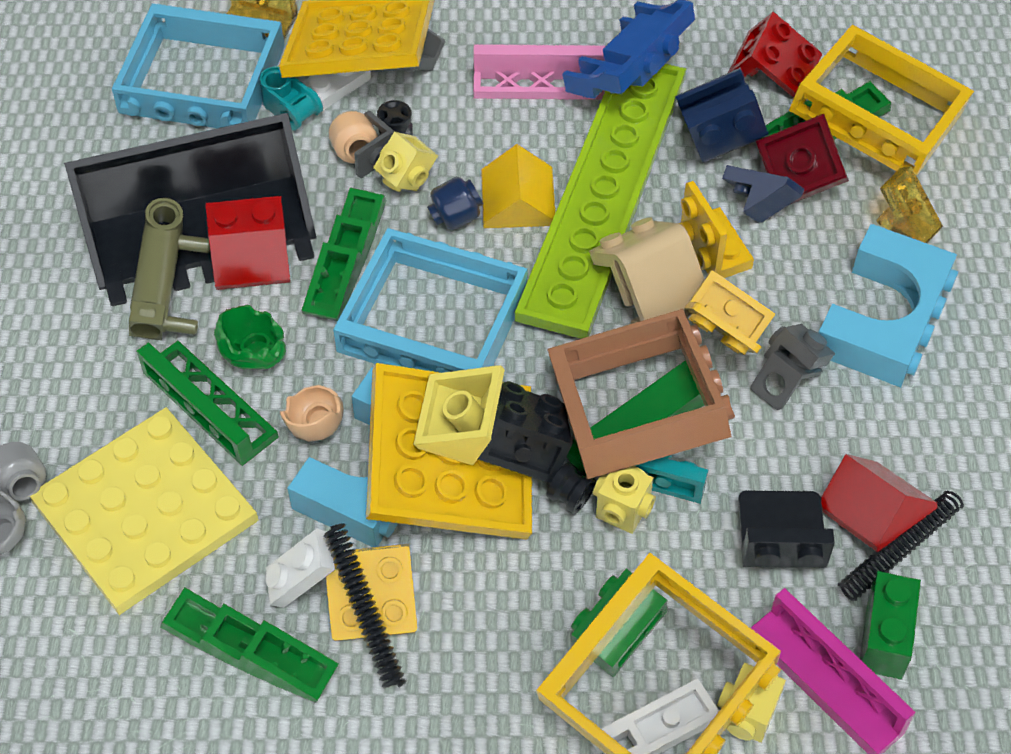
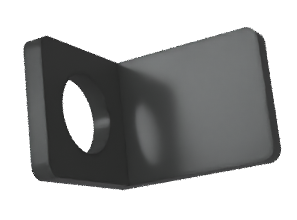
M370 110L365 112L364 115L372 123L373 127L375 125L380 130L381 135H378L377 138L354 153L356 175L360 178L375 170L373 167L379 158L380 151L394 133V130Z
M788 350L775 351L771 353L753 381L751 390L776 410L784 408L802 379L818 377L823 370L819 367L809 370ZM773 372L780 374L785 381V388L779 395L771 394L766 387V379Z

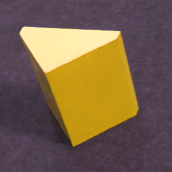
M516 144L481 169L484 228L542 227L551 225L556 213L552 166Z

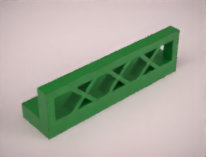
M178 340L161 353L149 342L136 351L143 373L241 466L245 465L279 438L276 429ZM177 356H180L186 362L185 372H180L171 363ZM192 382H208L211 385L210 395H205ZM217 405H233L236 408L235 418H230ZM242 428H258L263 434L251 443L250 436Z

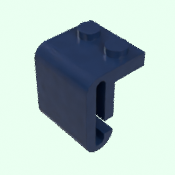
M740 68L675 96L702 163L769 136L753 90H750L748 84H746Z

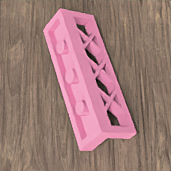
M474 44L473 97L474 99L602 100L605 90L595 99L567 93L565 86L554 87L550 83L553 80H563L562 74L566 70L580 73L578 59L581 56L604 61L603 48L606 46ZM481 79H496L500 83L495 87L481 86ZM520 79H529L534 84L530 87H520L516 82Z

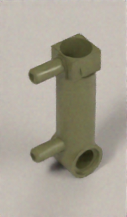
M169 198L153 200L145 211V225L130 304L129 336L162 340L163 333H166V331L191 335L197 333V320L168 316L179 249L208 253L210 251L209 239L182 235L183 210L176 201ZM159 222H168V223H170V224H169V225H160V224H158V223H159Z

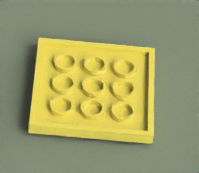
M167 407L40 487L37 493L30 496L34 506L118 615H121L259 521L257 512Z

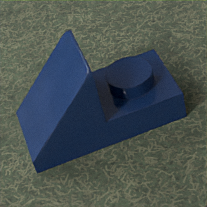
M729 165L726 166L722 177L723 180L734 186V193L747 197L743 212L758 223L767 220L802 197L805 190L789 177Z

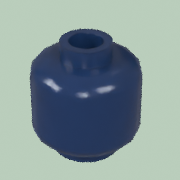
M456 176L431 190L430 197L433 204L427 206L437 226L444 223L448 229L454 231L477 219L480 215L479 207L483 205V202L470 179L464 181L461 177Z

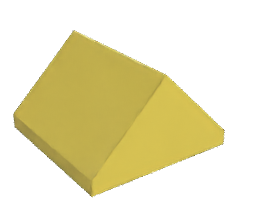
M498 365L429 374L414 445L418 449L474 465L491 441L505 369Z

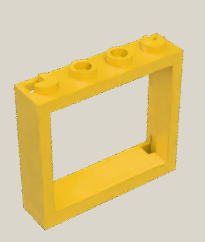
M852 24L800 83L789 111L806 121L824 114L833 136L914 181L960 118L974 90ZM852 47L857 50V53L855 54L849 51V49ZM844 57L944 112V115L924 142L820 84ZM807 99L813 102L811 107L804 104ZM907 156L916 160L915 166L905 161Z
M649 553L536 690L538 698L605 754H632L567 702L564 697L653 588L657 586L757 662L686 753L718 754L726 742L721 737L725 729L731 722L737 727L742 723L754 706L749 701L758 687L766 691L780 673L781 669L776 664L778 663L781 651L652 553Z

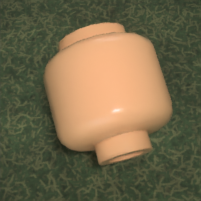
M347 111L338 115L329 127V139L337 156L344 162L355 164L354 153L378 137L368 118L363 113L357 111Z

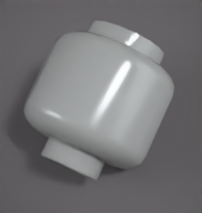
M9 442L1 445L0 490L11 496L16 502L30 499V496L37 493L40 487L45 484L46 471L43 463L28 444Z

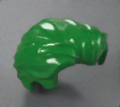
M242 305L226 309L225 312L219 315L214 336L219 353L231 365L245 370L269 369L284 358L286 353V345L283 342L284 331L269 312H259L250 305Z

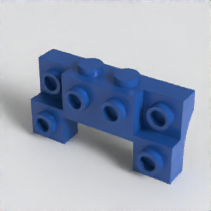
M676 0L668 5H653L637 1L634 4L636 17L629 18L623 16L620 18L621 32L603 48L604 61L581 56L578 59L580 73L566 70L562 74L566 92L595 99L603 90L622 95L630 85L643 87L679 50V36L695 21L693 2Z

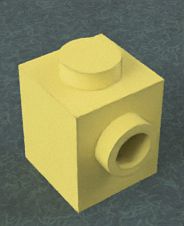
M744 662L735 684L726 682L717 704L718 707L722 708L754 666ZM777 676L766 691L758 687L749 699L754 704L749 714L738 727L731 722L727 727L728 731L739 739L746 741L753 739L762 743L780 700L786 680Z

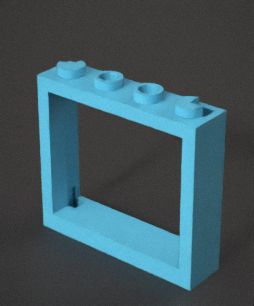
M152 3L112 87L118 113L211 128H221L256 120L263 103L260 75L265 69L278 65L285 48L281 22ZM163 39L261 53L241 103L144 89L141 86Z
M387 228L333 329L336 351L374 364L382 363L440 373L493 366L514 322L516 308L527 284L528 268L514 265L512 262H504L486 257L478 252H469L455 248L443 242H435L417 237L409 232L403 233ZM395 263L507 295L477 359L363 325Z

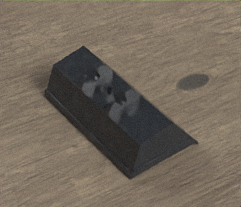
M288 113L64 163L99 290L107 289L111 306L127 303L124 284L135 281L145 225V211L153 200L159 198L172 199L181 206L183 210L182 235L209 239L206 203L281 196L287 246L294 244L299 261L315 257L310 240L317 239ZM159 222L158 224H160V225H169L170 223H168V222ZM179 249L173 282L174 291L190 288L187 269L202 267L205 283L215 282L210 251L208 253Z

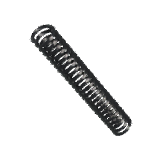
M948 490L939 495L934 501L937 502L940 509L937 507L936 513L934 511L930 513L932 517L930 515L926 516L927 520L925 518L921 520L923 524L919 521L879 552H873L868 559L859 564V567L851 571L850 575H847L845 579L838 583L843 594L851 601H857V597H862V593H866V589H871L875 579L867 567L875 575L877 570L872 564L879 571L889 573V570H893L894 566L898 565V562H902L903 558L907 557V554H911V550H915L916 546H920V543L929 538V535H933V531H937L938 527H942V524H945L947 520L951 519V516L955 515V512H959V504L953 497L947 494H951L959 500L961 509L964 507L962 498L955 492ZM946 498H948L954 503L956 509H954L953 505L949 501H947ZM894 544L897 545V547H898L904 554H901V552L894 546ZM881 556L884 557V559L890 564V566L887 565V563L881 558ZM863 572L867 574V576L872 580V582L869 581V579L863 574ZM858 575L867 583L868 586H866L863 583V581L859 579ZM854 580H856L859 583L863 590L860 589V587L854 582ZM849 583L858 591V594L850 587ZM845 588H847V589L850 591V593L853 595V597H851V596L847 593V591L845 590Z
M340 523L330 526V530L325 532L323 537L329 538L326 544L330 545L329 551H334L331 557L335 558L333 563L339 564L336 570L340 571L338 576L344 577L341 583H347L343 589L349 590L346 596H352L348 602L354 603L351 609H357L353 614L359 616L356 622H363L358 627L364 629L361 635H368L364 638L365 642L372 641L367 644L366 648H373L369 652L370 655L377 654L371 660L374 662L379 661L375 663V668L382 667L376 674H384L379 678L380 681L388 680L381 687L386 688L396 684L398 687H401L407 680L402 678L404 673L399 672L402 668L397 665L399 660L393 659L396 657V653L391 652L394 649L393 646H388L391 643V640L386 639L389 634L383 633L386 630V627L381 626L384 621L377 620L381 617V614L376 613L379 609L378 607H372L376 604V601H369L374 596L367 594L371 588H363L369 583L362 581L366 575H358L364 569H355L360 566L361 562L351 563L357 560L358 556H350L355 553V549L346 550L353 546L352 542L345 543L350 540V536L341 537L347 534L348 530L338 531L344 528L346 524Z

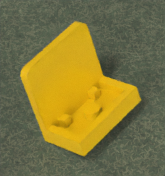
M710 270L684 308L692 313L688 319L689 321L697 324L699 328L706 332L712 333L715 329L724 335L720 340L721 343L734 352L743 355L746 352H759L761 346L756 342L775 316L774 312L713 270Z

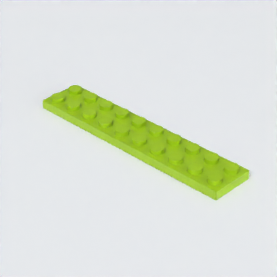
M664 64L643 87L630 85L622 95L605 91L516 308L515 322L580 339L589 337L613 274L611 267L594 265L589 251L600 246L602 238L614 233H621L622 235L629 231L677 102L675 96L680 94L685 81L687 68Z

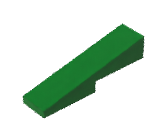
M686 360L590 427L593 439L703 407L704 402ZM573 439V444L566 458L583 476H586L576 441Z

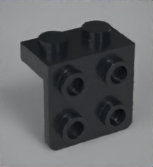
M745 490L739 494L738 510L743 567L827 568L835 545L833 529L824 528L821 496L817 492Z

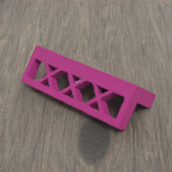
M783 588L775 595L771 611L754 624L751 629L781 651L776 665L867 754H883L906 733L916 712L787 589Z

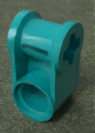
M278 66L269 67L261 73L260 84L263 106L274 115L288 113L293 131L299 129L302 124L301 122L312 114L318 115L323 111V103L317 93L309 86L304 85L296 77L282 78Z

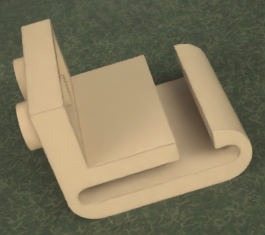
M651 217L634 222L631 225L632 230L622 235L621 233H614L600 240L601 245L589 251L594 265L611 267L624 305L635 306L638 317L631 320L632 324L680 309L684 310L686 317L692 314L684 308L704 281V276L690 237L681 224L653 221Z

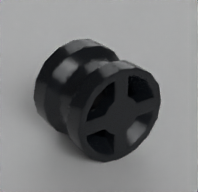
M391 100L380 105L377 110V117L394 130V132L413 135V125L411 123L412 110L408 104L399 100Z
M568 462L560 468L552 479L546 496L553 501H562L566 504V509L575 515L591 497L597 481L594 478L587 479V476H581L577 473L576 467Z

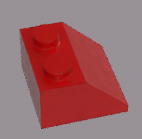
M281 196L206 203L208 237L216 290L291 282Z

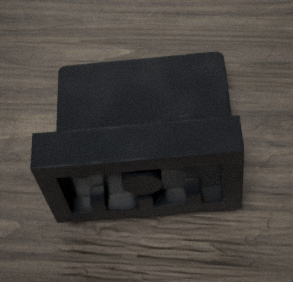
M510 381L502 383L491 441L478 460L551 483L556 473L562 467L573 444L565 404L550 394L538 395L526 391L522 386Z

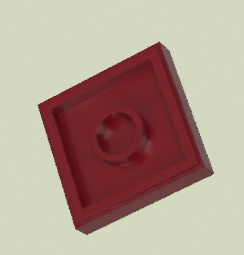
M824 114L756 141L767 173L789 177L805 189L802 197L791 204L849 181Z

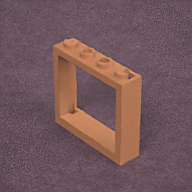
M683 309L547 349L587 479L732 437L728 420L734 419L735 414L730 404V398L728 395H720L724 391L717 369L710 371V368H713L708 348L706 345L699 347L702 344V339L697 324L690 326ZM681 349L705 407L593 439L574 380Z

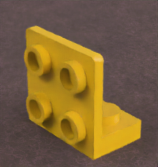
M694 181L687 182L684 198L681 199L682 216L679 224L686 229L701 270H706L707 274L710 270H713L723 278H727L752 269L754 258L720 207L712 209Z
M409 543L355 549V553L350 556L357 555L358 559L351 563L361 562L360 566L355 569H364L358 575H366L362 581L369 583L363 588H371L367 594L374 595L369 601H376V604L372 607L379 608L376 613L381 614V617L377 620H383L384 622L381 626L386 627L383 633L393 635L416 632L417 618ZM334 563L335 570L326 576L332 639L338 641L365 638L368 635H361L364 629L358 628L363 622H356L359 616L353 615L357 609H351L354 603L348 602L352 596H346L349 590L343 589L347 583H341L344 577L338 576L340 571L336 570V567L339 564Z

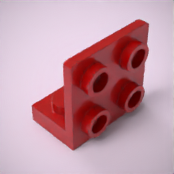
M773 11L748 31L728 73L740 68L744 77L748 74L752 77L761 70L794 98L800 83L819 63L822 53Z

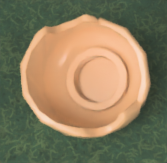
M321 385L303 388L294 396H288L286 399V410L280 411V416L296 438L308 442L325 440L334 434L342 421L343 402L331 388Z

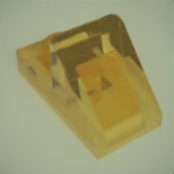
M911 166L899 168L879 188L889 205L876 220L882 227L924 243H928L943 227Z

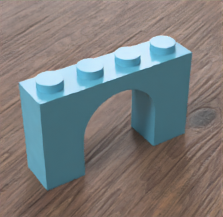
M870 224L858 249L852 273L897 290L907 299L912 312L896 320H877L832 304L819 330V334L827 341L826 346L835 353L830 361L901 388L906 375L914 376L923 356V354L917 352L919 345L926 348L935 328L934 325L929 324L931 318L939 320L947 300V298L941 296L943 290L951 292L959 273V271L952 269L957 254Z
M373 368L370 369L351 396L354 418L370 425ZM311 457L307 459L287 488L293 510L329 527L345 523V527L338 531L346 529L348 533L345 535L371 547H378L384 536L390 537L397 526V523L366 519L368 477H355L345 474Z

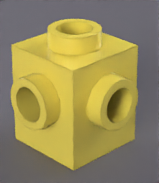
M394 132L388 143L380 151L379 158L373 168L384 177L382 182L389 188L401 192L402 189L418 191L419 187L427 180L429 171L438 155L417 137Z
M636 466L601 475L593 491V495L597 497L596 518L633 534L641 518L646 519L654 506L656 496L651 494L653 477L647 475Z

